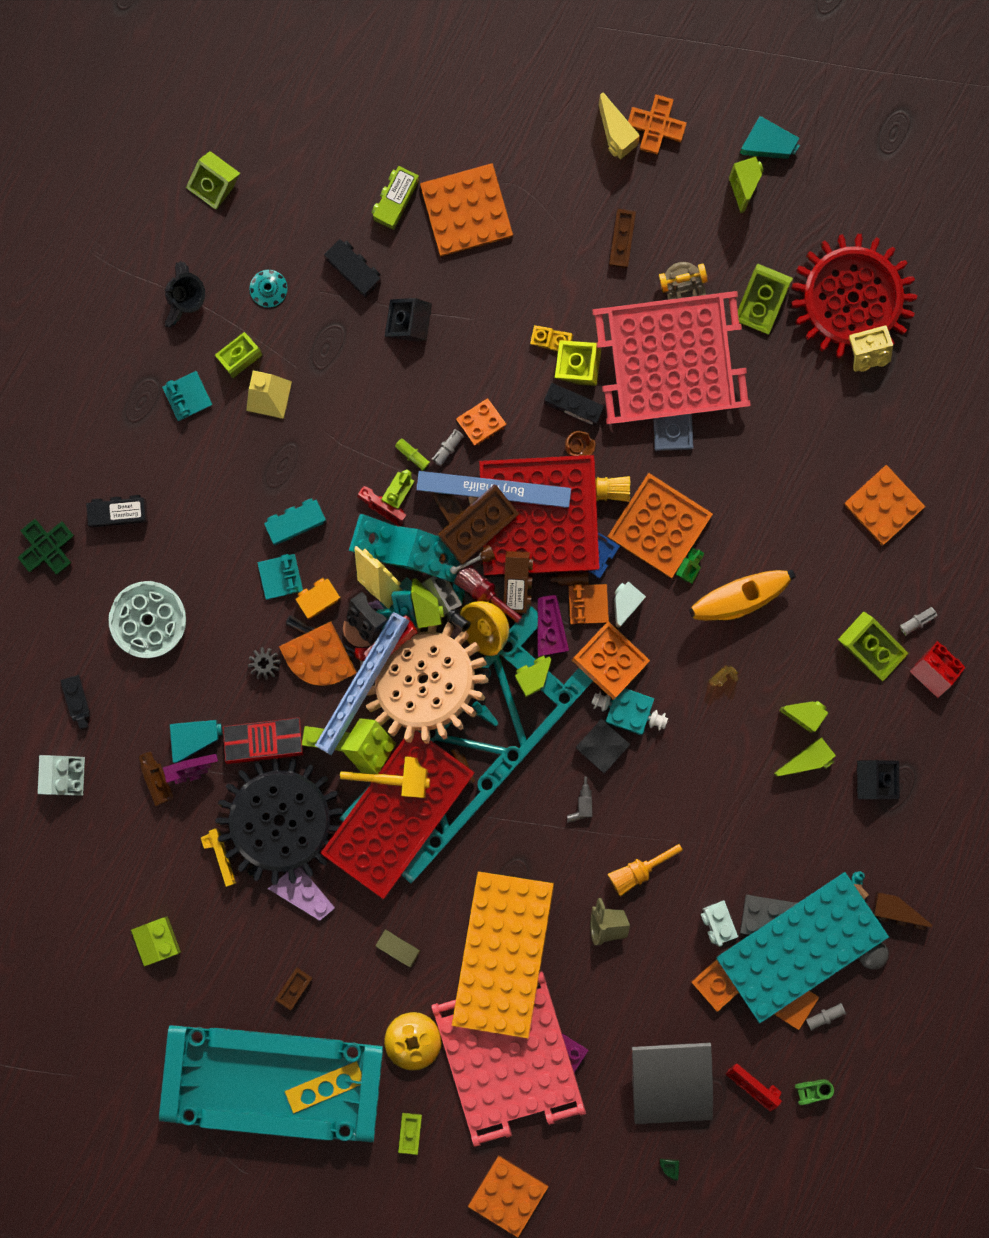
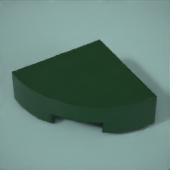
M660 1159V1166L663 1172L671 1179L678 1180L679 1160Z

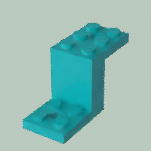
M364 514L359 515L349 551L355 553V547L357 546L361 551L366 549L373 558L396 568L420 571L454 583L457 573L452 574L450 568L453 566L457 567L460 563L438 536L420 529L394 526ZM373 533L375 535V541L371 544L369 542V536ZM441 554H444L445 561L441 564L439 557Z

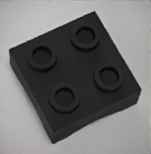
M363 592L350 600L346 615L347 621L359 631L361 638L365 641L367 640L371 645L379 637L387 619L371 608Z
M600 719L575 748L600 771L605 773L630 744L606 722Z

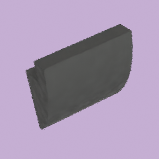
M711 1043L632 1047V1087L635 1124L713 1120Z

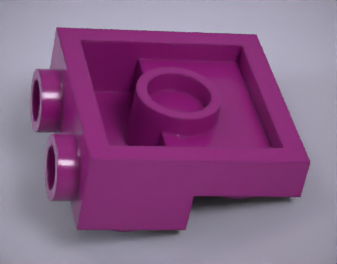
M213 754L163 767L166 782L174 781L175 784L187 782V778L190 781L201 779L202 774L208 773L207 768H211V763L218 762L217 755Z

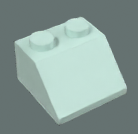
M627 582L626 585L622 583L614 592L616 594L614 608L617 628H620L646 597L630 582Z

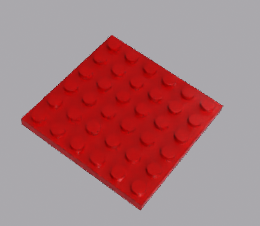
M594 455L479 461L480 478L571 488L569 508L509 501L519 515L483 546L484 548L489 545L495 555V560L490 562L483 561L484 576L505 575L507 551L530 552V559H533V571L529 570V574L600 570Z

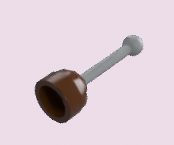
M488 545L480 550L478 557L463 565L451 567L450 572L456 574L458 570L479 560L490 562L495 560V555Z

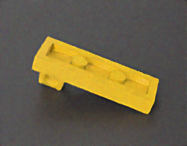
M216 828L210 830L209 834L201 837L204 849L214 847L225 885L236 884L229 859L225 856L227 854L225 845L218 841V837L221 836L220 829Z

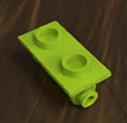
M409 470L402 471L401 473L397 472L381 500L398 509L414 483V480L411 479L412 473Z

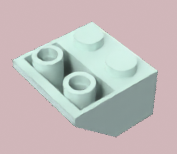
M39 755L38 794L83 796L85 757Z

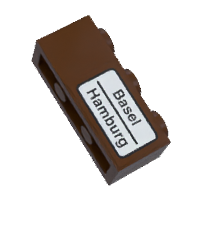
M507 551L505 559L504 603L516 613H527V607H531V596L528 595V589H532V577H529V570L533 571V559H530V552Z

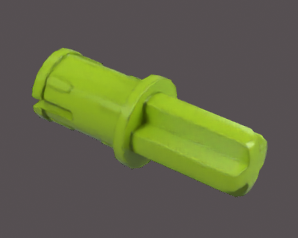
M400 439L396 443L395 447L408 458L407 460H411L422 471L430 464V461L424 458L418 452V449H414L404 439Z

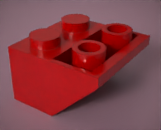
M937 641L914 665L910 672L939 698L953 685L965 669V666L945 646Z

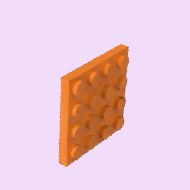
M493 163L420 183L440 257L513 237Z
M648 473L607 538L672 578L713 513Z

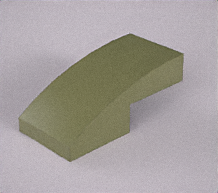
M386 929L376 944V947L409 967H412L421 952Z

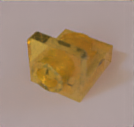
M725 665L708 682L713 687L716 685L720 687L727 680L726 675L734 682H737L739 680L737 677L739 673L732 666L728 667Z

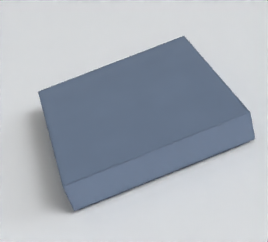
M692 414L653 418L655 451L693 449Z

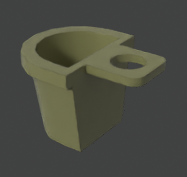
M598 898L596 907H592L590 932L594 945H602L603 942L627 938L630 924L624 910L605 909L602 899Z

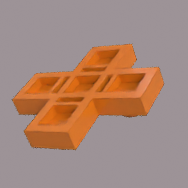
M656 94L651 112L632 107L628 122L634 129L644 131L640 150L658 155L663 137L678 142L682 141L687 122L669 117L674 99Z

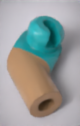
M858 871L853 873L851 881L862 898L865 899L869 895L862 888L865 875L863 872Z

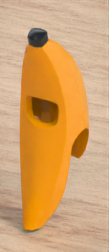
M793 569L789 571L775 570L737 579L702 597L689 609V613L692 618L702 621L731 620L742 617L761 608L779 596L787 588L791 580L796 578Z

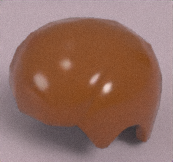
M575 431L570 433L565 440V449L569 456L592 455L595 451V440H592L587 432Z

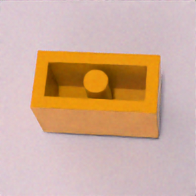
M322 578L314 583V588L309 591L306 588L297 594L299 597L296 598V601L309 620L341 600L329 579L324 580Z

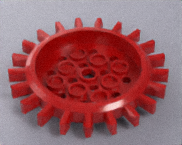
M857 234L854 240L855 247H847L844 235H839L837 240L839 249L832 251L825 240L820 245L826 256L819 259L811 251L806 255L808 260L815 265L812 271L798 266L796 272L805 276L807 281L806 284L792 283L791 289L804 292L803 300L792 301L791 308L805 307L806 315L800 316L795 322L797 325L804 324L807 321L811 322L814 328L808 331L805 337L807 340L812 339L818 332L825 337L824 341L820 344V351L823 352L828 347L829 342L832 341L838 344L836 357L841 358L844 354L845 346H851L849 335L882 326H887L888 332L892 328L901 335H904L907 331L897 320L899 316L912 319L915 315L914 312L903 309L904 301L913 302L917 300L916 294H904L903 286L912 284L915 278H900L898 271L905 268L907 261H901L896 266L891 264L888 259L893 256L895 252L894 247L889 248L884 256L876 252L880 242L879 238H875L871 243L870 249L861 246L862 234ZM855 266L857 271L852 272L850 267ZM837 271L838 277H834L832 272ZM874 279H879L880 284L876 285ZM861 284L862 289H856L855 285ZM842 289L844 291V294L839 295L837 293V290ZM824 294L826 296V299L821 300L819 298V295ZM848 294H857L858 301L854 303L850 302L848 300ZM879 297H884L886 301L884 303L880 302ZM861 302H866L867 307L863 308ZM843 307H848L849 312L844 313ZM825 312H829L831 314V317L826 318L824 315ZM871 320L873 325L868 326L866 321ZM853 325L855 327V330L850 331L848 329V326Z

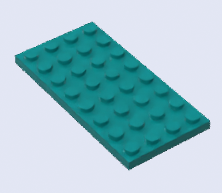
M844 872L717 956L716 959L757 1021L761 1023L889 938V936L846 872Z

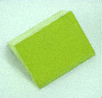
M245 332L215 354L232 378L263 355L258 346Z

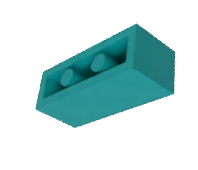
M312 498L302 502L303 506L296 509L293 506L284 511L285 514L281 516L275 514L267 518V522L264 524L275 546L327 522L317 499L314 501Z

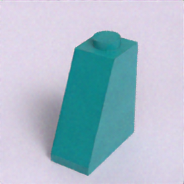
M759 116L743 144L740 154L788 159L791 154H796L800 146L797 144L799 137Z
M218 720L170 724L173 763H179L220 740L219 735H222V724H218Z

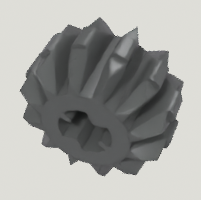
M261 647V654L256 650L253 651L257 656L256 658L249 656V659L254 661V663L248 664V667H255L251 674L254 675L258 672L257 679H260L262 674H264V679L268 680V673L275 677L273 669L280 671V668L276 667L275 664H280L281 661L274 660L278 654L274 653L271 655L272 649L269 648L265 654V649ZM263 659H266L267 662L269 661V664L266 665L265 669H263V667L260 666V663L263 662Z

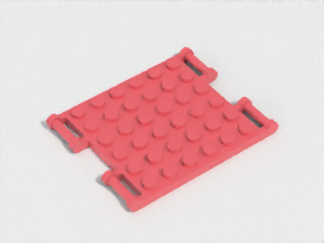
M737 291L592 310L596 320L597 348L612 346L617 384L602 386L607 410L606 424L751 406L750 400H748L745 377L747 369H731L727 331L742 329L738 317ZM724 298H729L732 325H726ZM607 313L611 340L609 341L605 339L603 314ZM732 375H738L741 400L739 402H735ZM613 390H618L621 417H615Z
M543 971L539 975L538 983H540L541 988H538L536 993L529 1039L452 1026L454 1014L442 1017L441 1012L455 1008L456 1000L440 1005L438 1003L432 1005L474 1147L504 1136L506 1138L511 1137L512 1132L508 1121L537 1112L545 1111L548 1125L555 1124V1121L571 1116L586 1114ZM574 1101L577 1103V1107L552 1114L551 1108ZM502 1123L503 1129L478 1136L477 1130Z

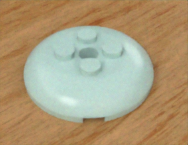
M153 581L137 582L126 587L117 595L109 612V628L115 642L127 653L141 658L158 657L172 650L182 638L186 626L185 608L178 595L169 587ZM147 615L153 617V622L150 625L144 624V618Z

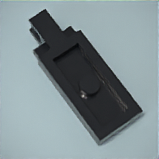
M80 675L60 680L72 720H77L80 729L88 728L86 717H90V709Z

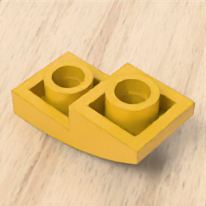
M534 325L530 344L558 351L560 340L572 341L574 335Z

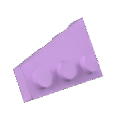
M301 867L294 870L296 876L295 884H291L287 872L279 879L277 886L272 885L268 888L318 920L323 919L335 908Z

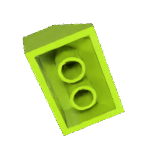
M756 157L734 163L729 176L741 213L745 212L764 172L762 163L758 162Z

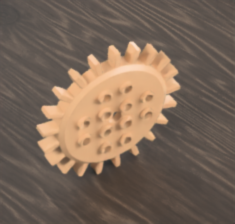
M449 622L445 625L442 634L436 632L437 625L428 626V632H421L417 626L418 633L389 656L375 680V685L371 687L367 694L377 695V700L366 705L370 712L381 707L384 710L375 719L380 726L390 718L394 721L388 730V733L393 737L398 733L400 727L403 726L407 728L404 739L409 743L413 739L415 730L422 731L421 738L425 744L429 743L430 730L438 729V734L443 739H446L447 731L444 725L452 721L456 728L462 730V722L457 717L463 711L470 716H476L474 709L468 706L470 699L474 698L481 701L485 699L481 692L474 691V686L477 683H488V678L486 675H475L474 669L486 666L487 663L484 658H478L473 661L470 659V656L476 653L480 647L474 642L463 649L461 645L467 640L469 635L466 631H461L455 639H452L450 636L454 626ZM437 648V651L432 653V649ZM407 652H411L410 656L405 657ZM447 659H451L449 664L445 663ZM421 663H425L422 668L419 667ZM398 666V670L393 671V668ZM434 674H439L436 679H433ZM422 675H428L426 683H419V678ZM409 677H412L411 682H407ZM448 685H453L450 690H447ZM423 688H426L424 693H420ZM396 692H399L398 697H394ZM439 699V704L435 705V700ZM410 703H413L412 708H408Z

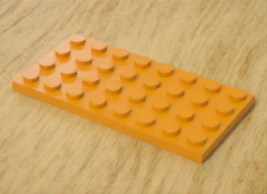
M478 872L452 1026L529 1039L554 883Z

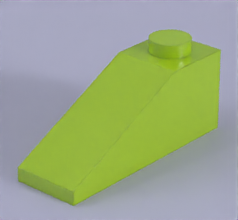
M819 738L774 774L781 776L821 767L827 768L834 762L833 758L836 755L826 742Z

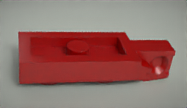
M363 486L357 497L369 504V508L401 527L406 518L404 511L401 508L396 509L381 500L382 496L378 497L373 493L372 489Z

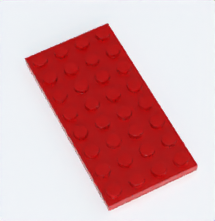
M417 730L414 732L411 743L405 739L402 740L378 774L403 776L405 757L417 758L421 767L428 769L427 778L430 779V787L426 788L425 798L401 796L402 786L371 783L321 852L323 856L382 899L388 894L475 773L431 740L425 744L421 738V733Z

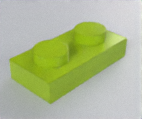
M402 1113L398 1153L418 1155L421 1114Z

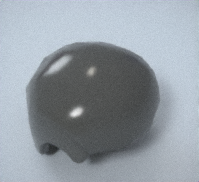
M881 942L860 956L859 960L869 970L880 969L889 959V950L886 944Z

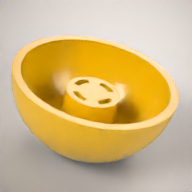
M477 601L465 605L461 609L460 615L471 623L466 631L469 635L467 641L470 645L476 642L480 647L478 652L487 656L496 655L503 649L509 637V623L505 614L500 608L489 602Z
M410 1012L398 1016L390 1023L385 1033L384 1044L387 1055L394 1064L406 1070H420L435 1061L441 1050L442 1038L437 1024L430 1017L421 1013Z

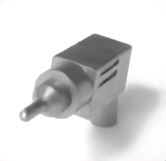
M586 776L584 777L582 790H580V797H578V812L567 815V823L592 817V790H590V786L587 784Z

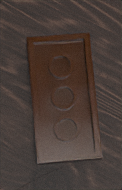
M494 484L437 535L459 563L463 565L518 516L519 513L498 486Z

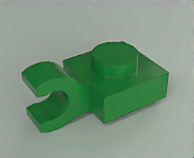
M691 547L688 552L689 559L684 558L676 575L692 584L701 568L698 563L703 558L704 553Z

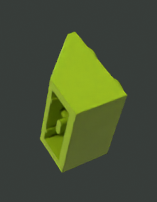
M542 656L534 660L533 663L535 665L529 668L525 665L516 671L515 679L525 697L543 688L551 662L550 657L545 659Z

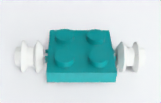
M626 688L613 701H610L611 698L608 694L606 696L601 695V691L599 694H594L591 703L595 705L594 709L599 706L603 712L610 708L606 719L607 724L639 735L643 734L647 721H649L650 728L657 726L658 731L666 726L668 720L665 717L666 713L661 716L658 715L656 710L652 715L650 714L654 701L652 697Z

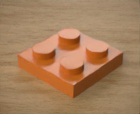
M717 959L691 981L716 1011H719L739 993Z

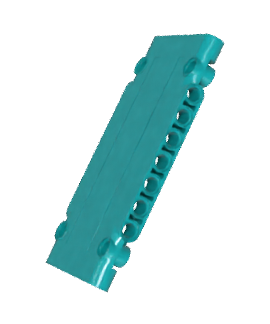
M170 1025L167 1036L159 1121L199 1125V1127L373 1143L383 1046L233 1029H204L201 1027ZM195 1032L202 1034L203 1039L201 1042L194 1040L193 1034ZM355 1047L358 1050V1056H349L348 1048ZM357 1061L362 1073L361 1081L351 1080L348 1074H340L336 1079V1084L341 1089L349 1088L351 1083L361 1084L360 1086L293 1113L285 1094L286 1090ZM324 1081L320 1083L318 1091L320 1095L328 1097L333 1093L334 1087L330 1082ZM305 1089L300 1099L305 1104H311L315 1101L316 1095L313 1090ZM187 1110L194 1113L193 1120H188L185 1117ZM342 1126L349 1127L350 1134L347 1136L342 1135L340 1128Z

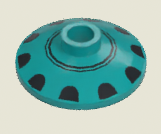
M260 271L251 280V297L262 307H275L282 303L287 295V282L277 271ZM270 284L272 287L270 290H265V285Z

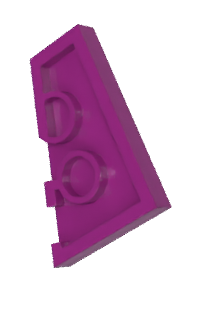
M556 595L538 598V657L569 651Z

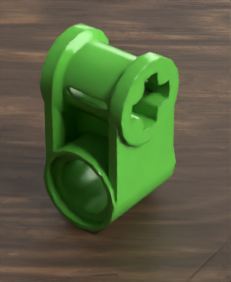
M825 1079L802 1082L795 1085L799 1093V1105L829 1099L834 1093L833 1085ZM822 1085H829L830 1090L828 1093L821 1094L819 1092Z

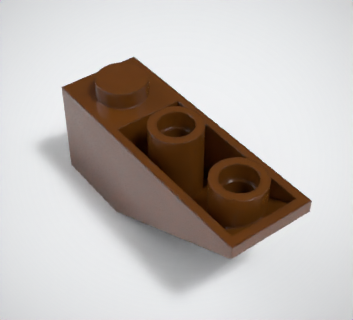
M876 892L872 912L877 916V920L888 922L889 918L896 920L895 924L907 926V922L915 924L914 928L926 930V926L932 927L930 922L898 896Z

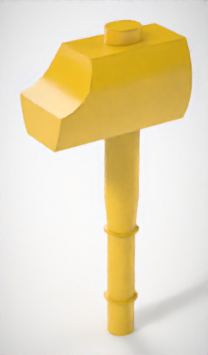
M405 757L403 776L340 772V779L402 786L401 796L425 798L426 788L430 787V779L427 778L428 769L421 767L418 759L413 757Z

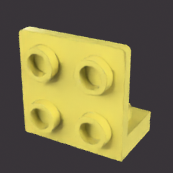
M887 326L849 335L855 355L853 364L855 372L866 371L874 366L882 367L891 362L893 343Z

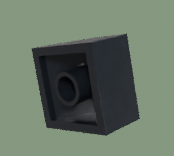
M417 298L390 299L384 336L409 341H427L432 303Z
M857 761L858 799H900L899 761Z

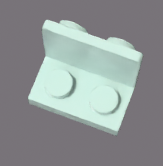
M724 900L702 908L704 913L701 914L704 924L706 926L709 925L710 931L708 935L711 943L720 947L723 945L722 943L738 937Z

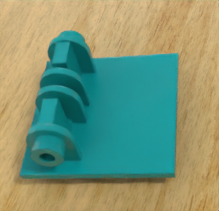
M197 371L176 381L170 380L166 383L167 385L162 387L178 421L212 406V402Z
M286 554L278 558L257 562L266 600L303 591L295 554Z

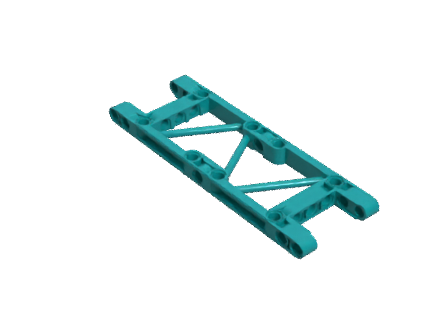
M532 606L527 610V613L521 616V622L515 623L509 630L507 642L512 644L513 649L510 652L501 650L493 656L486 655L484 659L487 665L483 666L489 668L494 663L521 747L510 746L505 748L448 735L446 739H443L438 734V729H434L435 736L430 738L432 742L439 741L501 755L478 780V789L481 792L450 826L446 814L440 820L443 834L434 829L401 875L409 883H412L593 681L580 668L575 671L565 684L561 683L548 671L544 686L540 690L557 707L526 740L499 656L504 657L517 669L525 665L528 668L535 665L533 662L536 659L521 647L538 628V611ZM560 694H568L570 701L567 704H562L559 701ZM452 721L444 725L445 730L452 723ZM515 750L519 756L516 761L508 759L507 754L509 751ZM484 779L492 781L493 786L490 790L482 788L481 784ZM365 791L357 798V800H356V801L348 808V810L340 817V820H341L342 822H343V821L346 819V817L349 815V813H350L351 810L354 808V806L357 804V802H358L359 799L362 797V795L365 793ZM434 836L439 837L441 840V845L437 848L432 847L430 844V840Z

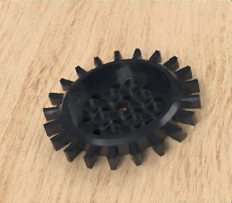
M274 758L272 760L273 771L264 773L261 763L256 761L255 769L258 776L249 779L246 772L241 770L238 773L240 779L245 782V785L240 790L232 784L226 785L227 790L235 794L236 797L233 803L225 800H219L218 802L220 807L230 809L229 818L220 817L215 819L216 824L229 825L230 833L218 837V841L225 843L233 840L236 847L228 851L225 856L227 859H231L238 853H241L245 860L239 865V872L245 871L250 863L258 867L254 874V881L258 882L262 878L263 871L268 870L272 871V884L277 886L279 872L287 871L291 884H295V869L303 867L305 874L308 877H312L313 871L308 865L312 859H317L324 866L328 864L326 858L320 855L319 852L323 846L328 844L327 837L329 832L335 833L340 827L330 825V817L342 815L343 809L329 810L327 802L334 800L338 793L333 791L323 796L319 789L326 784L328 778L324 776L317 783H312L308 779L313 773L312 765H309L305 769L304 774L300 775L294 773L297 766L296 759H291L288 771H280L278 758ZM271 787L277 788L275 794L270 793ZM298 794H302L304 798L303 800L298 801L296 799V796ZM259 797L260 802L255 804L253 798ZM281 804H286L287 808L286 810L282 811L279 809V806ZM309 810L313 812V816L310 818L306 816V812ZM268 813L270 818L264 820L262 818L263 814ZM278 815H282L285 818V823L282 826H277L274 823V818ZM291 820L296 821L295 827L289 826ZM251 823L253 828L247 830L246 824ZM274 830H278L280 832L278 837H274L272 835V832ZM300 837L306 838L304 844L299 843ZM257 840H261L263 842L261 847H257L255 845V842ZM283 847L289 848L287 854L282 853Z

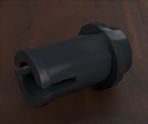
M451 609L446 615L447 621L453 623L462 632L469 629L471 623L460 615L459 610Z

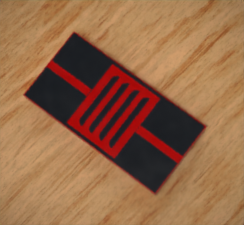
M300 718L223 726L226 764L303 755Z

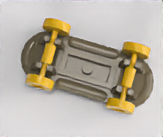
M678 262L669 267L666 273L659 274L662 292L667 293L668 300L706 295L703 283L708 282L704 264H699L697 268L688 262Z

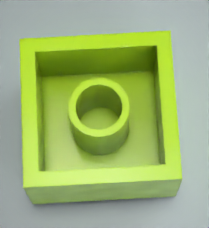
M359 718L341 750L362 773L378 774L396 743L376 720Z

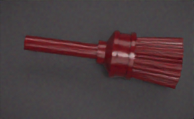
M471 565L464 567L458 573L454 581L456 586L470 593L471 597L477 601H487L494 604L516 623L521 622L522 617L496 597L497 594L494 592L495 585L490 583L487 578L484 579Z

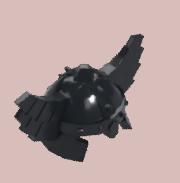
M182 261L176 262V277H173L167 283L164 290L167 303L171 306L165 321V327L169 328L180 320L183 312L192 313L197 311L203 305L205 299L203 282L198 276L189 273V266Z

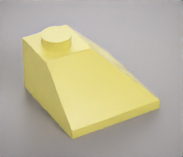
M253 370L246 411L284 419L292 381Z

